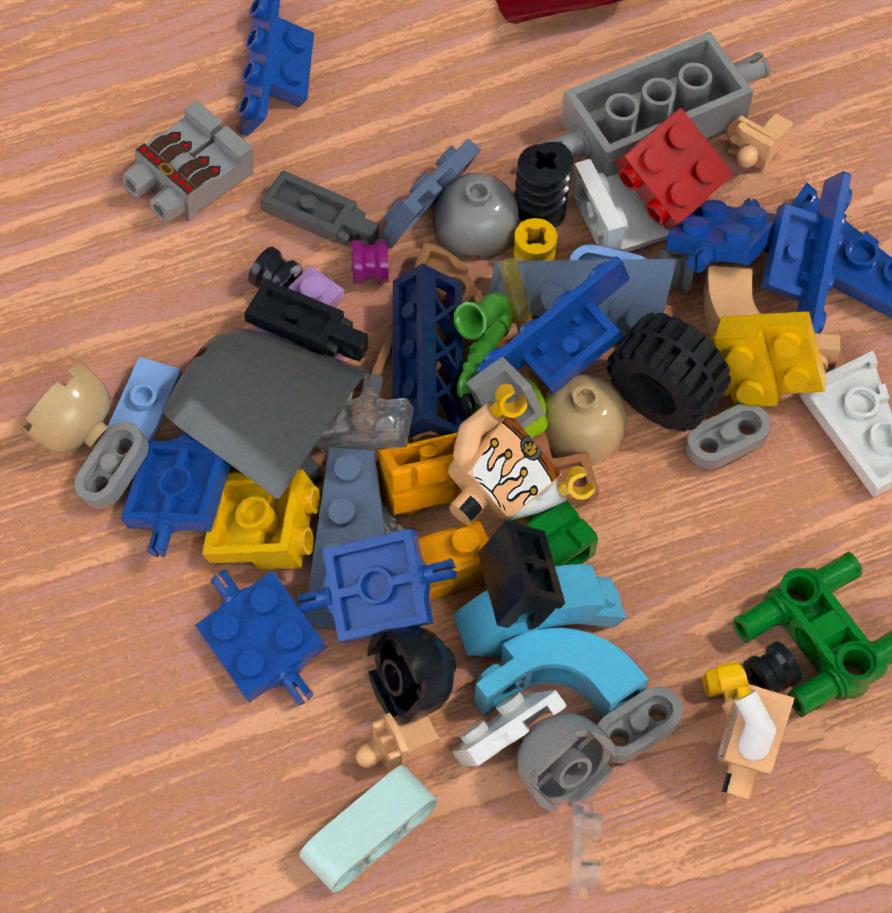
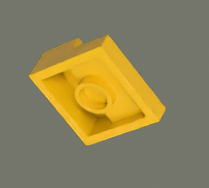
M809 311L721 316L716 335H711L710 340L724 356L723 360L729 366L731 383L723 396L731 395L734 406L741 403L748 406H777L781 394L825 391L827 377Z
M299 469L280 499L277 500L243 473H228L212 530L206 533L202 555L209 563L252 562L258 570L301 568L303 556L310 555L314 547V537L312 530L309 528L311 514H317L320 511L321 494L319 489L313 484L303 469Z

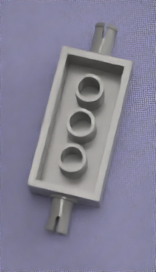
M710 31L564 91L561 123L568 133L540 144L545 142L564 144L571 151L572 158L581 155L586 160L591 159L597 172L603 173L605 177L618 174L619 169L613 162L680 108L684 110L705 139L726 131L735 118L741 115L747 118L753 90L748 84L770 75L767 58L762 59L764 56L762 52H756L752 56L733 63Z

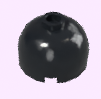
M418 626L385 629L371 637L367 649V657L375 655L376 669L368 671L375 696L386 714L390 713L392 717L400 716L403 718L400 723L407 724L432 714L445 704L452 692L456 660L453 652L445 646L439 637L429 629Z

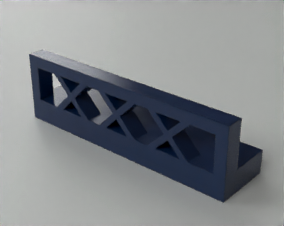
M423 263L393 281L392 435L405 441L427 429L441 436L456 433L463 422V413L457 400V383L463 372L462 335L457 332L454 325V312L458 305L462 304L461 282ZM436 288L446 292V308H444L436 295ZM436 321L446 335V347L436 332ZM436 360L439 361L447 374V385H445L436 370ZM437 399H439L447 412V421L437 417Z

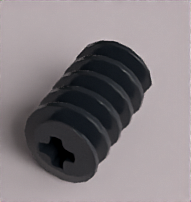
M558 142L534 144L525 148L519 155L514 196L517 199L520 220L544 219L554 227H558L565 219L573 165L571 151L566 145Z

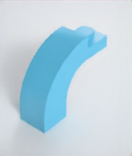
M562 565L555 568L565 604L561 609L556 608L535 629L528 630L526 624L528 616L533 613L522 614L518 621L509 628L497 626L488 590L469 601L453 615L467 655L501 658L503 643L526 632L572 624L616 627L626 619L620 602V594L612 578L596 576L592 565Z
M545 628L523 633L503 643L500 660L502 666L494 664L477 678L474 704L484 716H487L496 710V706L517 691L521 693L536 685L552 683L564 685L579 692L603 718L614 709L646 690L648 678L625 652L597 635L569 628Z

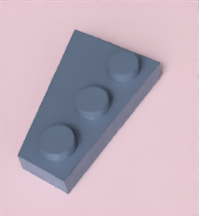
M469 138L458 149L451 145L435 163L438 169L431 175L425 172L409 190L411 195L404 202L398 200L386 213L383 220L388 225L379 238L387 239V245L393 248L438 200L441 190L445 189L452 180L460 177L467 170L481 149Z

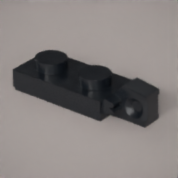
M264 280L244 312L245 322L323 355L326 353L328 356L335 357L339 353L341 356L361 362L369 348L368 334L353 328V322L344 317V311L270 280Z

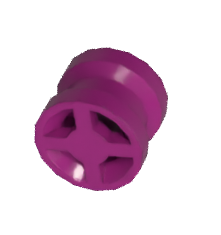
M377 239L374 244H364L361 240H352L353 284L363 283L366 279H376L379 283L388 282L387 239Z

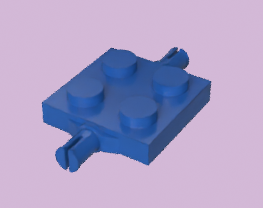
M751 198L746 199L740 207L726 206L720 200H707L667 235V251L690 255L687 265L692 272L697 270V273L702 272L708 264L714 261L750 265L770 243L776 214L767 213L754 198L752 201Z
M185 431L183 436L168 441H148V454L135 473L121 520L128 528L153 529L147 552L155 557H159V555L161 557L166 556L171 534L182 530L211 532L231 466Z
M412 528L323 549L326 567L324 589L299 593L298 601L305 602L299 604L303 613L328 607L335 620L338 642L349 643L371 638L379 631L385 629L420 627L434 624L429 600L430 583L455 579L457 571L452 569L456 568L452 558L426 565L421 556L417 530Z
M227 570L218 572L227 584V588L223 586L215 574L211 579V583L222 596L224 602L217 610L195 624V626L244 697L250 703L268 689L284 685L297 706L304 704L305 701L296 690V687H299L309 701L314 694L299 673L309 660L327 647L278 577L271 571L250 587L240 590Z

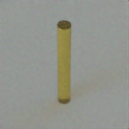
M513 257L500 261L499 266L517 331H519L525 323L533 318L517 261ZM528 367L531 380L537 384L539 389L544 388L545 385Z

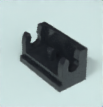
M505 520L481 548L478 555L497 626L509 628L518 621L522 614L533 613L526 620L528 630L539 627L556 608L561 609L565 604V599L545 531Z

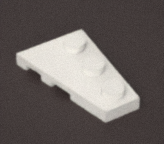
M874 350L826 373L827 383L824 392L798 393L801 400L873 498L892 488V413L888 404L890 397L886 385L881 383L877 372L878 361Z

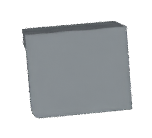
M503 356L466 382L479 409L488 402L492 404L496 402L495 392L500 385L505 383L513 385L515 393L505 403L515 401L520 395L525 396L527 409L521 416L515 418L523 429L545 414L529 382Z

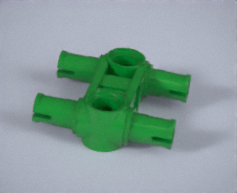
M851 552L844 553L819 569L795 568L789 570L783 575L779 584L767 591L764 595V601L733 618V627L745 643L750 642L778 624L783 626L818 672V675L789 691L788 696L794 698L792 708L800 717L806 716L833 698L846 700L847 698L855 699L861 697L867 692L870 684L885 676L888 665L892 664V631L873 642L868 640L833 595V592L858 579L862 574V567ZM789 593H799L807 601L794 600L789 596ZM844 666H856L862 671L863 674H851L845 669Z

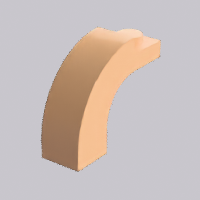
M720 266L708 267L703 288V314L710 336L716 335L721 316L760 314L752 296V269ZM815 333L825 373L834 370L840 353V335Z

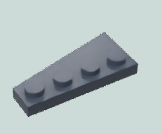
M677 259L621 260L624 263L629 280L599 304L598 307L620 330L622 337H625L639 319L646 314L654 313L657 315L658 312L664 313ZM610 260L495 261L488 294L503 293L512 302L514 311L541 317L552 308L554 301L566 291H573L587 279L593 268Z
M329 447L308 592L324 589L326 567L323 549L386 534L378 464L374 450ZM328 607L305 613V617L314 629L336 630L334 617Z

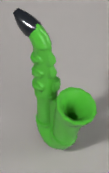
M489 293L478 302H464L458 305L454 312V325L457 332L466 339L475 340L479 338L469 348L467 362L462 366L463 372L457 383V400L465 418H469L474 413L475 399L466 382L478 374L477 368L482 364L483 359L488 353L497 348L503 337L509 333L513 323V304L503 293Z

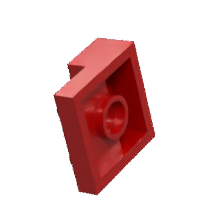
M682 108L672 113L613 162L619 169L618 175L623 184L631 191L638 193L646 203L645 210L649 217L656 224L663 225L666 230L682 222L707 201L713 192L734 176Z

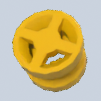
M538 218L527 219L520 223L516 228L512 254L514 261L554 260L558 238L554 226L548 221ZM530 241H538V242H540V243H532V244L530 245L528 242H530Z

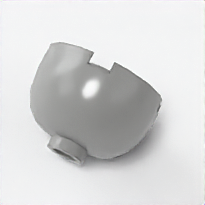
M467 173L455 178L445 189L441 190L434 209V232L442 247L460 258H464L465 254L479 256L478 260H489L503 254L514 243L515 231L519 226L517 199L510 188L501 180L485 173Z
M558 713L538 721L525 735L517 752L518 775L528 793L539 807L548 811H558L554 804H561L568 799L569 805L574 807L595 794L609 778L612 770L607 763L610 759V753L616 758V748L612 740L593 721L574 713Z

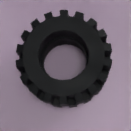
M658 312L657 315L648 313L641 317L607 360L609 364L607 366L608 374L612 378L611 381L614 387L620 392L624 400L637 412L655 424L657 423L664 428L675 429L679 432H686L687 429L690 431L696 429L723 396L731 383L729 366L723 360L724 356L713 345V342L691 324L689 325L675 316L670 317L665 313Z

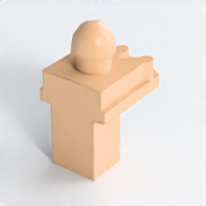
M775 113L765 126L761 127L741 115L735 118L727 128V139L731 146L728 153L737 156V163L741 167L755 166L763 171L770 164L775 154L788 141L794 123Z
M388 713L383 715L382 719L372 723L373 744L369 745L367 743L362 746L356 754V761L360 766L366 768L375 767L378 762L382 761L389 773L400 765L407 767L409 760L439 748V737L428 715L398 726L392 715Z

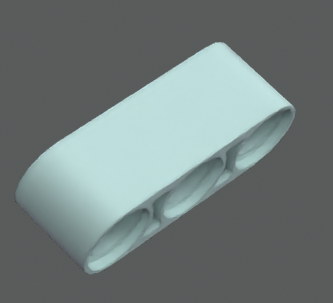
M400 765L315 834L302 848L299 857L332 893H337L422 823L434 810L438 800L405 765Z

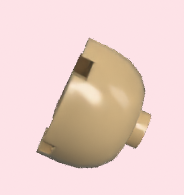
M78 362L68 370L73 375V378L67 385L57 380L25 419L29 423L21 427V430L34 442L48 450L60 453L71 452L84 443L92 448L109 428L103 423L110 410L108 391L98 376L82 362Z
M583 374L574 377L554 395L549 390L543 398L547 406L545 417L548 421L545 432L550 450L554 452V458L588 452L591 465H597L605 461V457L613 453L615 449L617 451L620 448L626 429L627 418L624 401L613 386L599 377Z

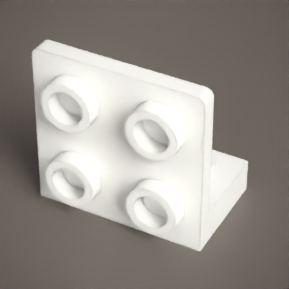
M591 159L574 163L570 194L596 245L630 252L667 240V235L676 226L666 230L663 225L656 224L645 210L646 203L636 191H631L623 184L618 174L605 177L603 173L597 172Z

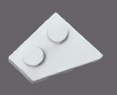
M556 690L521 694L520 691H517L496 706L499 714L485 723L484 720H480L467 728L460 735L463 742L451 752L462 767L479 766L504 747L529 732L527 726L543 713H553L555 715L567 705Z

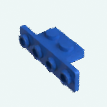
M253 0L250 8V16L253 17L252 30L246 40V49L249 50L248 63L242 74V82L245 83L244 96L238 107V116L241 117L239 133L245 136H249L266 119L270 95L297 107H300L308 97L314 33L278 17L280 0Z
M845 171L824 181L817 214L786 203L777 208L760 289L799 301L797 312L809 311L816 334L822 332L826 323V312L824 311L826 296L835 280V272L832 270L835 253L843 241L844 233L841 229L843 215L852 198V190L849 188L852 175Z
M615 256L609 262L597 265L582 284L573 291H566L554 301L552 308L540 318L532 319L525 323L514 339L504 347L496 348L488 353L483 359L482 364L477 368V372L480 373L503 356L517 371L526 364L554 395L623 339L620 330L599 309L598 305L628 282L629 276L624 263L618 256Z

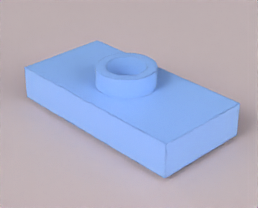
M139 357L108 427L119 422H130L142 431L148 441H154L165 417L161 409L182 377L181 369Z

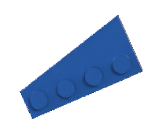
M806 182L791 205L817 214L820 199L817 197L818 191ZM844 213L841 224L844 235L842 244L835 253L832 270L835 272V280L832 287L892 318V258L878 247L879 241L867 231L862 234L847 222V215ZM770 243L764 249V251L767 253L769 250Z

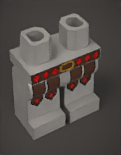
M197 100L184 109V118L166 132L154 136L147 144L143 143L136 148V163L123 174L124 187L135 198L141 197L151 188L158 193L150 199V206L154 214L164 223L180 214L190 221L199 214L198 209H203L253 174V147L227 125L223 127V122Z

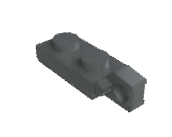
M284 170L280 172L261 200L262 211L334 243L338 242L341 245L347 246L352 240H361L364 244H374L377 239H380L379 224L365 218V212L357 208V202Z

